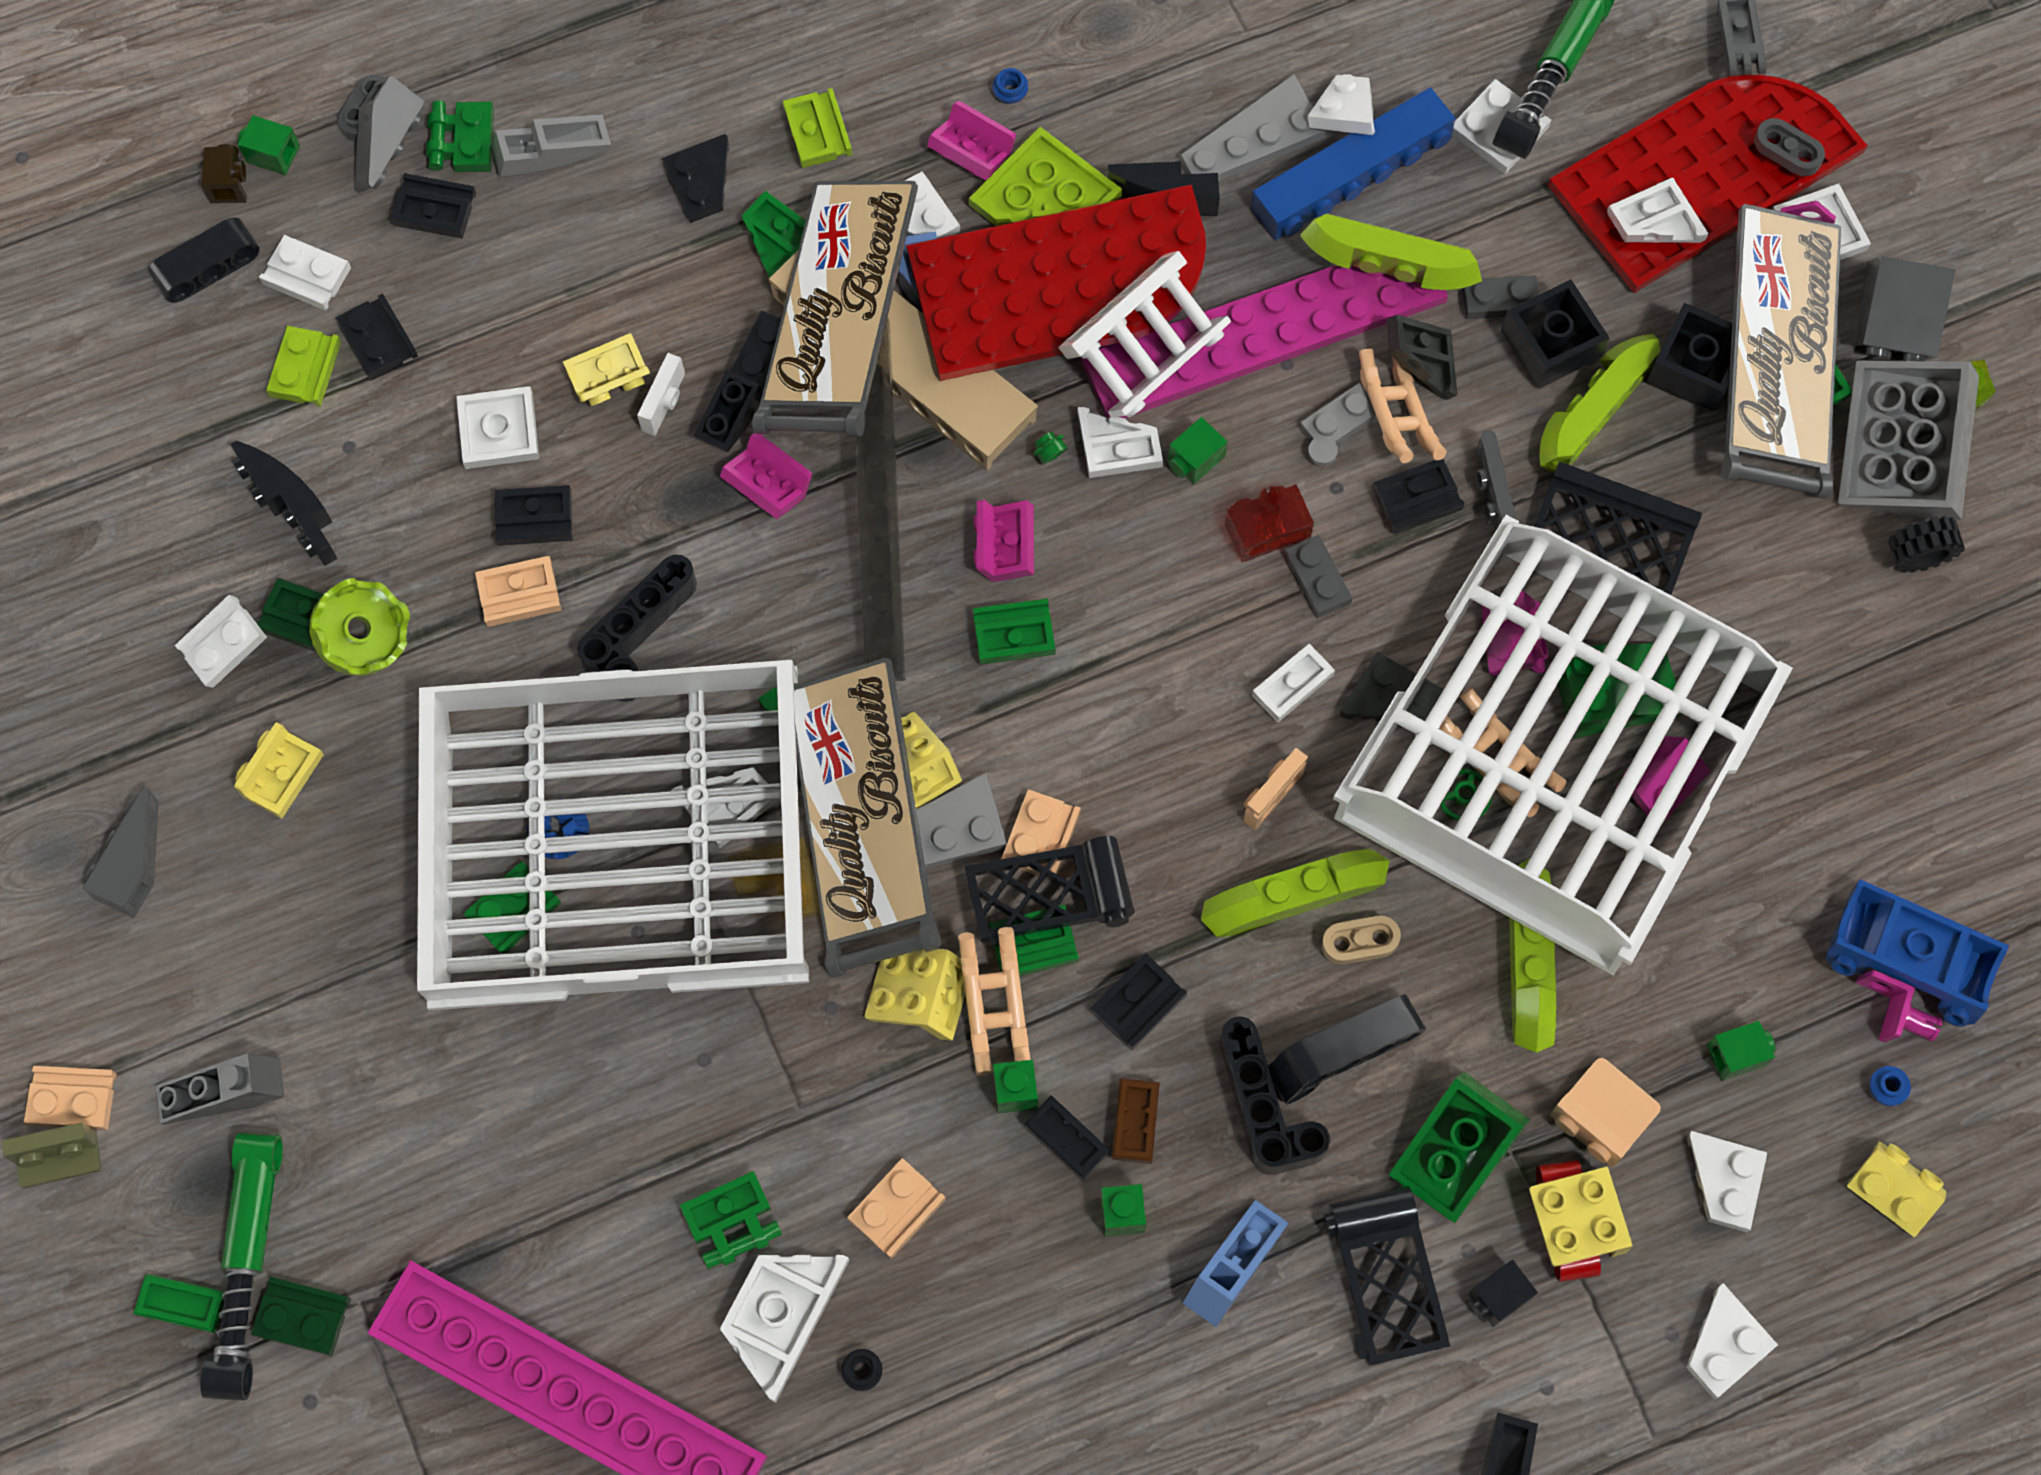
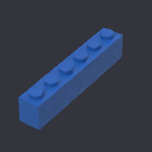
M1429 87L1373 120L1375 128L1373 135L1351 133L1253 190L1250 209L1274 241L1284 235L1292 236L1306 222L1315 217L1318 218L1330 213L1338 203L1344 200L1351 201L1355 199L1364 188L1372 183L1379 184L1384 182L1391 176L1394 170L1403 165L1406 167L1411 166L1421 158L1423 153L1433 147L1434 149H1439L1446 145L1452 138L1456 118L1434 90Z

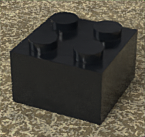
M1571 279L1507 310L1501 329L1539 389L1601 359L1610 339Z
M1684 303L1647 382L1715 412L1729 385L1732 323Z

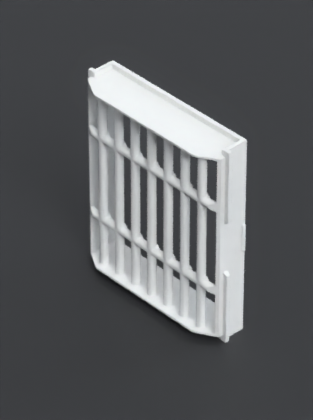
M1505 515L1447 610L1445 617L1448 620V624L1406 692H1397L1334 795L1333 799L1340 803L1334 819L1614 976L1622 962L1628 965L1632 964L1692 854L1688 846L1691 844L1708 813L1713 797L1726 774H1735L1793 668L1781 661L1777 662L1750 637L1547 529L1519 524L1518 520ZM1501 554H1504L1520 564L1501 596L1498 597L1483 589L1482 585ZM1533 571L1554 581L1534 616L1513 605ZM1567 589L1588 600L1569 634L1548 624ZM1475 601L1490 609V614L1428 717L1423 721L1407 712V709L1468 608ZM1601 608L1623 618L1603 653L1582 642ZM1508 619L1523 627L1525 631L1461 739L1458 740L1439 728L1501 624ZM1636 626L1657 637L1638 671L1617 661ZM1543 638L1558 646L1559 651L1494 760L1474 749V746L1538 639ZM1670 645L1691 655L1673 690L1652 680ZM1577 656L1593 665L1594 669L1529 779L1512 770L1509 766L1570 661ZM1705 664L1727 674L1708 709L1686 698ZM1612 675L1628 684V689L1567 796L1563 798L1545 788L1544 785L1608 676ZM1740 682L1761 693L1743 728L1721 717ZM1647 694L1663 703V708L1601 818L1579 807L1641 696ZM1682 713L1698 723V727L1638 835L1634 837L1616 827L1615 824L1676 715ZM1397 725L1413 732L1416 737L1384 790L1379 792L1360 787ZM1717 732L1732 740L1734 744L1674 854L1670 857L1650 845L1712 733ZM1434 744L1449 752L1450 757L1420 808L1416 810L1397 798L1428 746ZM1469 763L1485 772V777L1452 830L1432 817L1463 765ZM1503 782L1518 790L1520 796L1488 850L1468 839V836L1497 786ZM1539 802L1554 810L1556 815L1525 869H1522L1504 859L1503 856L1533 804ZM1574 821L1590 830L1591 835L1562 887L1558 889L1538 877L1570 822ZM1610 841L1626 850V856L1599 905L1594 909L1574 897L1605 842ZM1641 861H1646L1664 872L1629 936H1627L1610 920V917Z
M780 660L635 672L628 669L581 673L579 676L419 688L417 991L427 1000V1009L443 1010L565 1001L568 995L669 988L672 993L809 983V967L804 958L794 705V683H798L797 666H794L793 661ZM777 687L778 710L704 715L705 692ZM678 694H688L689 714L687 717L544 728L543 705ZM528 706V726L526 729L451 735L448 712ZM779 725L778 747L705 752V731ZM689 732L690 751L685 754L544 764V743ZM528 744L529 762L525 766L453 771V750ZM780 762L781 783L706 789V767ZM690 769L691 787L689 790L544 801L545 779ZM529 781V799L526 802L453 808V786ZM781 799L782 820L707 826V804ZM691 806L692 824L690 827L545 838L544 816ZM529 818V836L527 839L452 845L453 823ZM783 836V858L708 863V841ZM692 843L693 862L690 865L545 875V853ZM529 855V874L526 877L452 882V860ZM784 873L785 896L709 901V879ZM693 880L694 900L689 903L545 913V891ZM529 892L530 911L526 915L452 920V898ZM785 911L786 934L710 939V917ZM694 918L695 938L691 941L554 951L545 950V929ZM530 930V950L527 953L452 958L453 935ZM787 949V958L711 964V955ZM695 956V965L546 976V967ZM530 968V977L450 983L451 975L455 973Z

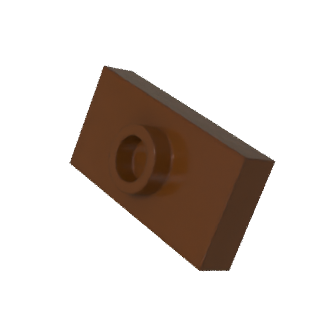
M1120 1078L1112 1160L1152 1164L1160 1082Z

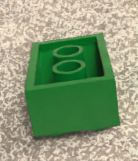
M1654 643L1626 644L1617 661L1638 671ZM1607 645L1591 647L1603 653ZM1666 652L1652 680L1673 690L1676 681ZM1577 656L1572 658L1557 684L1566 715L1594 669L1593 665ZM1612 675L1608 676L1574 733L1573 739L1603 733L1627 691L1628 684ZM1647 694L1642 695L1624 728L1655 722L1663 708V703ZM1679 713L1676 717L1683 716L1684 714Z
M1464 1072L1452 1082L1393 1167L1389 1176L1401 1185L1409 1186L1413 1194L1455 1224L1531 1119Z

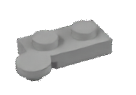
M1360 383L1300 422L1299 429L1311 441L1308 447V457L1315 465L1328 466L1332 464L1338 454L1337 445L1377 419L1368 393Z

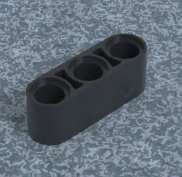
M229 218L158 257L150 265L149 273L166 300L171 303H177L252 262L258 256L260 247L240 218Z

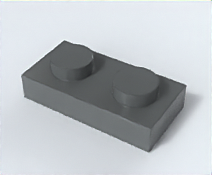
M1536 275L1482 279V282L1462 288L1466 319L1506 317L1507 310L1539 295Z
M1319 535L1285 549L1284 556L1317 618L1351 604L1352 596Z

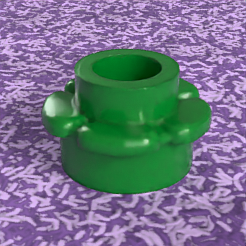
M1053 432L1047 433L1034 443L1037 449L1033 452V456L1038 457L1043 465L1051 462L1068 449L1062 440L1065 436L1060 434L1056 437Z

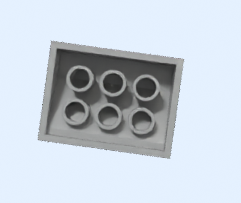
M1856 361L1838 500L1839 506L1923 519H1931V517L1937 516L1939 519L1942 516H1948V518L1953 517L1955 520H1962L1979 374L1971 362Z

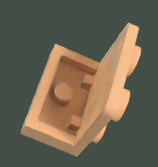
M1599 1058L1562 1098L1550 1116L1555 1119V1123L1563 1132L1569 1136H1575L1586 1145L1587 1150L1594 1158L1602 1163H1607L1613 1168L1659 1114L1661 1107L1655 1099L1609 1061Z

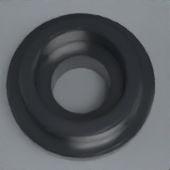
M857 1349L849 1353L841 1367L844 1382L856 1391H868L874 1388L881 1380L883 1373L879 1357L867 1349ZM865 1363L870 1367V1373L865 1378H859L855 1375L854 1370L858 1364Z

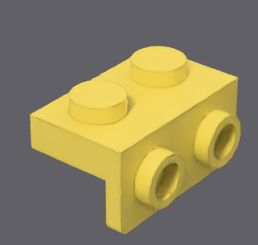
M631 333L562 362L580 403L588 400L591 406L610 399L609 391L617 387L623 386L624 391L627 392L645 384L643 376L650 373L648 367L644 364Z
M276 722L271 730L265 731L260 737L257 751L250 762H246L240 767L236 775L234 787L244 799L282 819L324 754L315 746L288 733L283 725Z
M1879 1141L1874 1147L1872 1154L1850 1179L1847 1187L1915 1238L1944 1203L1946 1198V1191L1942 1188L1944 1183L1931 1171L1923 1169L1921 1172L1908 1162L1910 1157L1896 1145L1890 1143L1887 1147Z

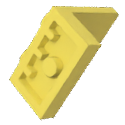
M911 712L902 717L901 720L917 810L962 782V779L948 748L915 712Z
M922 949L880 961L865 1012V1018L873 1022L919 1026L941 1040L953 1041L966 995L961 958L947 949H937L930 952Z
M1608 1167L1546 1182L1530 1188L1531 1200L1553 1267L1610 1253L1611 1257L1626 1254L1633 1246Z

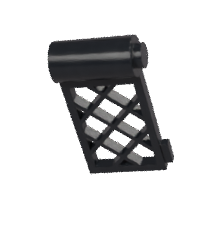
M1113 836L1092 838L1078 846L965 866V875L980 941H989L990 948L999 946L998 930L1003 928L987 930L985 916L992 906L1010 916L1004 927L1013 928L1014 936L1095 921L1106 923L1107 927H1119L1128 923L1129 917L1135 913L1118 841ZM1073 858L1076 872L1069 882L1051 871L1057 861ZM1043 863H1048L1046 867L1041 865ZM1029 866L1040 873V876L1031 888L1012 878L1018 868ZM991 873L1002 880V882L991 896L977 886L975 876ZM1045 877L1064 888L1054 903L1036 892ZM1077 879L1079 881L1080 888L1074 885ZM1007 884L1026 895L1016 910L997 899ZM1068 892H1071L1084 901L1086 912L1070 914L1059 907ZM981 899L987 902L984 908H982ZM1030 899L1049 909L1042 920L1032 921L1021 914ZM1054 913L1059 916L1051 918ZM1016 920L1021 923L1013 925Z
M1399 1187L1329 1204V1213L1323 1214V1219L1328 1237H1336L1340 1247L1361 1330L1360 1334L1354 1335L1359 1358H1368L1369 1365L1371 1366L1450 1347L1419 1227L1418 1211L1410 1187ZM1412 1236L1416 1253L1407 1266L1388 1253L1396 1239ZM1389 1241L1384 1250L1375 1246V1244ZM1367 1247L1380 1256L1369 1276L1354 1267L1350 1250ZM1384 1259L1405 1271L1394 1291L1373 1279ZM1417 1261L1419 1263L1421 1274L1413 1270ZM1409 1275L1423 1282L1426 1295L1419 1307L1399 1295ZM1357 1276L1365 1280L1361 1290ZM1370 1284L1390 1296L1379 1316L1364 1306L1362 1297ZM1395 1299L1415 1311L1405 1331L1384 1320ZM1428 1301L1432 1315L1423 1310ZM1420 1315L1435 1324L1439 1341L1423 1344L1409 1335ZM1367 1316L1376 1321L1372 1329H1370ZM1380 1325L1401 1336L1393 1352L1377 1355L1373 1337ZM1405 1340L1415 1345L1414 1347L1400 1350Z

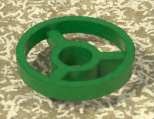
M1461 769L1458 775H1468V780L1458 783L1454 791L1448 792L1439 806L1443 813L1452 820L1459 821L1461 816L1451 812L1443 801L1454 800L1458 805L1467 807L1472 798L1463 799L1459 796L1458 791L1466 788L1471 791L1473 797L1477 790L1473 784L1474 779L1476 778L1482 782L1484 778L1476 771ZM1492 796L1489 802L1487 803L1486 807L1484 808L1482 814L1480 815L1479 819L1488 811L1492 801Z

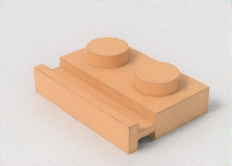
M550 556L475 572L487 627L562 611Z
M1295 748L1285 761L1281 759L1268 775L1269 779L1260 789L1256 788L1244 802L1243 806L1247 808L1244 815V823L1256 831L1304 775L1307 763L1305 761L1308 759V756Z
M1028 789L1001 859L1067 848L1079 818L1081 807L1064 804V801ZM1062 860L1057 861L1052 867L1051 871L1055 874L1058 873ZM1043 863L1041 865L1046 867L1048 863ZM1029 866L1018 868L1036 876L1040 875V873Z
M33 1066V1082L30 1083L24 1117L26 1125L60 1128L83 1122L94 1130H108L114 1094L112 1088L117 1073L113 1070Z
M902 1158L847 1219L875 1246L880 1248L887 1257L892 1259L942 1205L946 1197L938 1192L929 1181Z

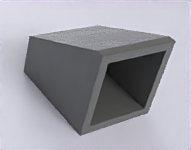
M1884 256L1867 261L1856 346L1866 348L1865 354L1875 357L1888 358L1889 352L1903 354L1902 361H1925L1926 359L1937 358L1956 269Z

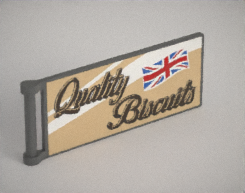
M818 181L815 183L760 406L754 413L752 427L756 434H769L770 431L846 432L848 436L863 435L865 429V410L918 190V185L915 181ZM773 408L851 410L847 417L772 416Z
M1743 204L1739 207L1725 457L1721 466V477L1725 480L1736 481L1738 478L1810 492L1813 497L1827 499L1832 492L1833 481L1830 476L1841 248V226L1838 224ZM1739 454L1816 469L1815 478L1742 464Z
M882 658L794 686L796 752L826 943L825 966L830 977L835 978L845 975L849 969L922 949L926 952L939 949L941 939L933 917L892 661L888 658ZM920 923V932L917 935L845 955L842 954L840 945Z

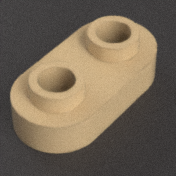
M1374 916L1331 925L1324 933L1321 944L1322 951L1329 961L1339 965L1384 958L1393 954L1397 949L1401 939V931L1398 924L1386 916ZM1377 933L1383 934L1387 942L1377 944L1373 940V935ZM1338 940L1345 941L1348 949L1346 951H1339L1335 948L1334 943Z

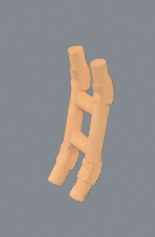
M1373 349L1358 351L1361 365V382L1364 390L1368 393L1383 432L1384 443L1389 451L1395 454L1400 462H1410L1414 454L1406 445V441L1400 432L1416 430L1415 435L1421 447L1429 452L1434 460L1443 459L1446 455V449L1439 442V438L1428 423L1413 384L1414 379L1411 371L1392 356L1394 366L1392 370L1396 386L1381 387ZM1404 400L1410 416L1392 417L1387 401Z
M1470 687L1462 692L1459 697L1474 717L1483 701L1473 688ZM1495 713L1486 726V730L1483 731L1474 746V749L1483 753L1496 740L1503 745L1511 731L1497 718ZM1446 716L1439 729L1460 740L1463 735L1462 731ZM1522 743L1509 768L1519 772L1526 767V770L1532 775L1541 758L1536 757ZM1474 767L1483 777H1485V772ZM1552 771L1546 785L1555 792H1560L1565 787L1566 780ZM1503 782L1500 783L1496 788L1499 792L1498 794L1514 807L1520 792ZM1537 803L1533 804L1527 815L1528 817H1533L1539 809Z
M1003 927L998 930L1003 972L979 975L974 934L965 932L958 936L976 1075L979 1076L992 1073L986 1031L989 1029L1010 1027L1015 1061L1031 1060L1014 930L1011 927ZM1005 987L1008 1011L984 1014L981 990Z

